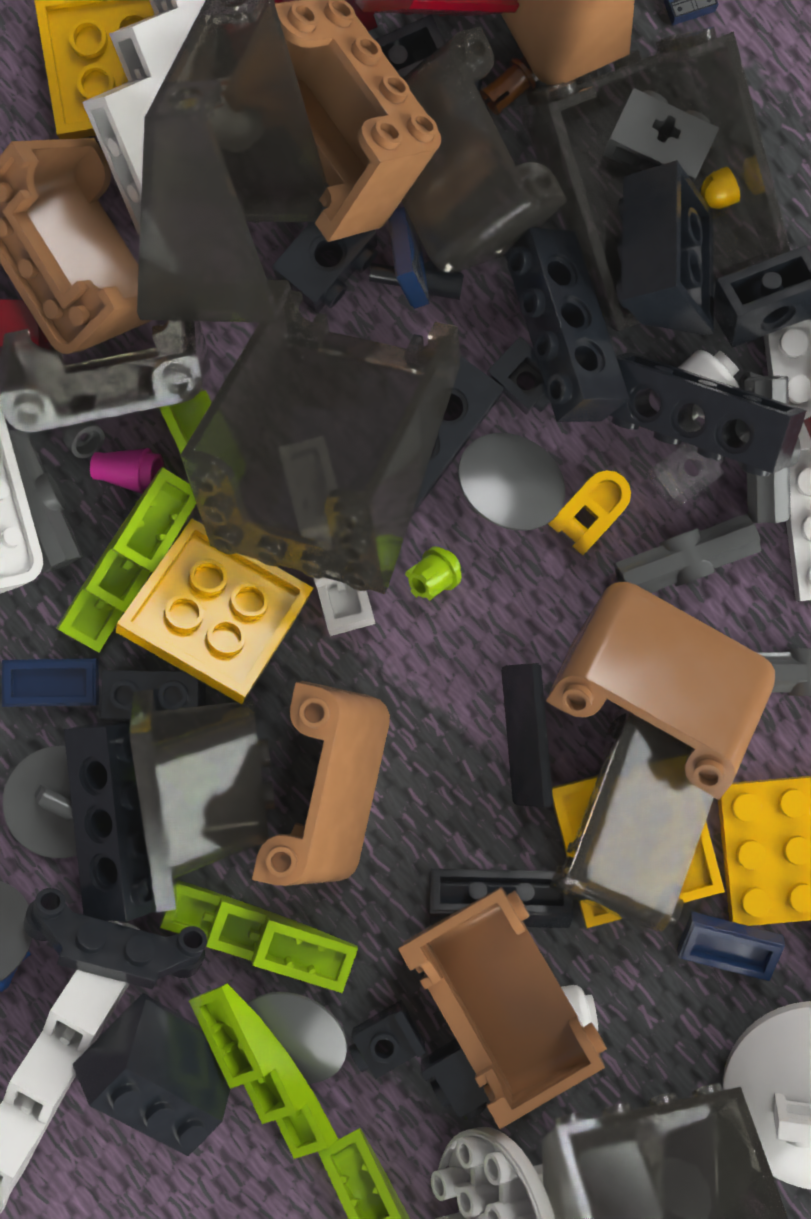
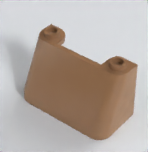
M517 0L520 6L515 13L501 14L534 75L547 85L557 86L565 84L630 54L635 0Z
M94 138L11 141L0 155V263L55 350L62 354L84 351L177 310L192 296L180 275L169 266H155L144 274L98 201L110 185L111 170L103 151Z
M617 582L611 584L603 592L572 641L546 702L575 717L594 715L601 709L607 699L691 746L693 749L689 753L685 764L687 778L697 788L720 800L733 783L771 695L775 682V669L771 662L762 655L643 588L629 582Z
M300 681L295 683L290 706L291 721L301 734L324 740L306 824L296 823L289 835L278 834L270 837L262 844L257 854L252 880L272 885L287 886L336 882L349 878L355 872L360 860L390 722L387 706L378 698Z
M502 887L412 936L398 948L410 971L416 969L419 974L424 971L425 974L420 980L424 989L428 988L476 1073L475 1080L479 1087L487 1084L483 1087L490 1100L487 1108L499 1129L604 1069L605 1066L600 1053L607 1050L593 1023L591 1022L583 1026L525 926L523 920L530 917L517 892L513 891L507 895Z

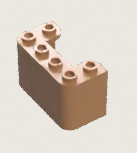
M299 0L268 4L224 90V94L236 111L244 110L246 104H249L265 112L262 119L267 126L286 123L326 180L329 187L326 188L319 201L327 208L321 212L315 224L327 242L379 229L384 226L441 144V134L435 121L425 112L410 91L407 82L399 76L382 52L381 46L371 37L355 15L352 6L345 0Z

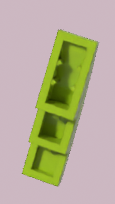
M161 467L103 552L56 629L99 653L122 614L125 613L142 589L149 575L154 572L168 552L203 492Z
M177 879L173 885L160 922V928L178 934L188 926L198 927L206 934V947L251 960L252 966L340 993L344 991L358 951L357 945L313 927Z
M228 983L189 1000L229 1088L232 1089L244 1085L261 1123L265 1124L276 1120L294 1159L328 1149L338 1140L317 1097L288 1052L256 1012Z
M361 1128L340 1138L328 1149L318 1151L348 1219H410Z

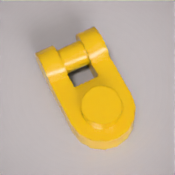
M606 470L596 473L579 489L548 525L557 533L562 530L575 542L572 547L583 556L628 506L631 498L629 483L624 476L615 471ZM582 507L596 518L588 529L574 517Z

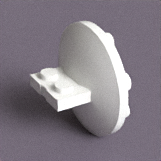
M811 1001L777 1008L756 1020L743 1032L728 1056L723 1075L722 1093L724 1111L736 1120L749 1136L756 1153L757 1165L779 1180L811 1190Z
M477 1127L460 1132L454 1136L445 1148L438 1170L434 1171L431 1175V1187L435 1197L439 1201L457 1197L459 1207L458 1213L436 1219H570V1204H572L571 1165L559 1159L533 1166L522 1149L511 1138L494 1128Z

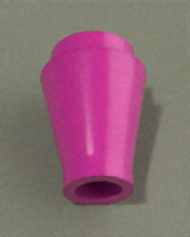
M150 448L108 453L95 452L90 462V474L93 480L105 481L143 494L161 467L164 468V462L161 454L153 453Z

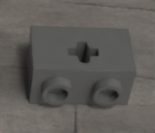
M633 88L603 156L638 172L678 160L691 181L694 182L719 127L710 124V120L699 112L692 110L682 111L668 104L667 100L656 92L648 90L642 92ZM659 133L668 136L665 143L657 139Z

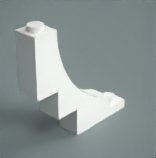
M149 0L155 15L109 33L128 82L82 102L140 240L165 238L178 231L173 220L172 205L167 196L162 193L160 185L179 176L176 149V121L184 73L192 50L203 28L216 9L225 0Z
M108 921L115 924L138 929L136 926L129 923H120L119 921ZM76 970L51 1008L42 1033L10 1080L4 1099L0 1104V1214L76 1076L72 1064L97 1040L128 988L129 983Z

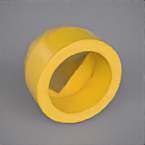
M727 166L712 172L701 185V195L710 207L721 209L740 202L741 197L738 183L734 174Z

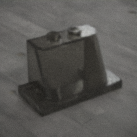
M153 689L133 692L129 734L156 912L176 910L177 877L261 845L269 839L266 811L275 810L272 781L263 782L261 768L271 767L267 738L258 739L253 700L244 701L243 704L231 702L180 708L177 710L156 711Z

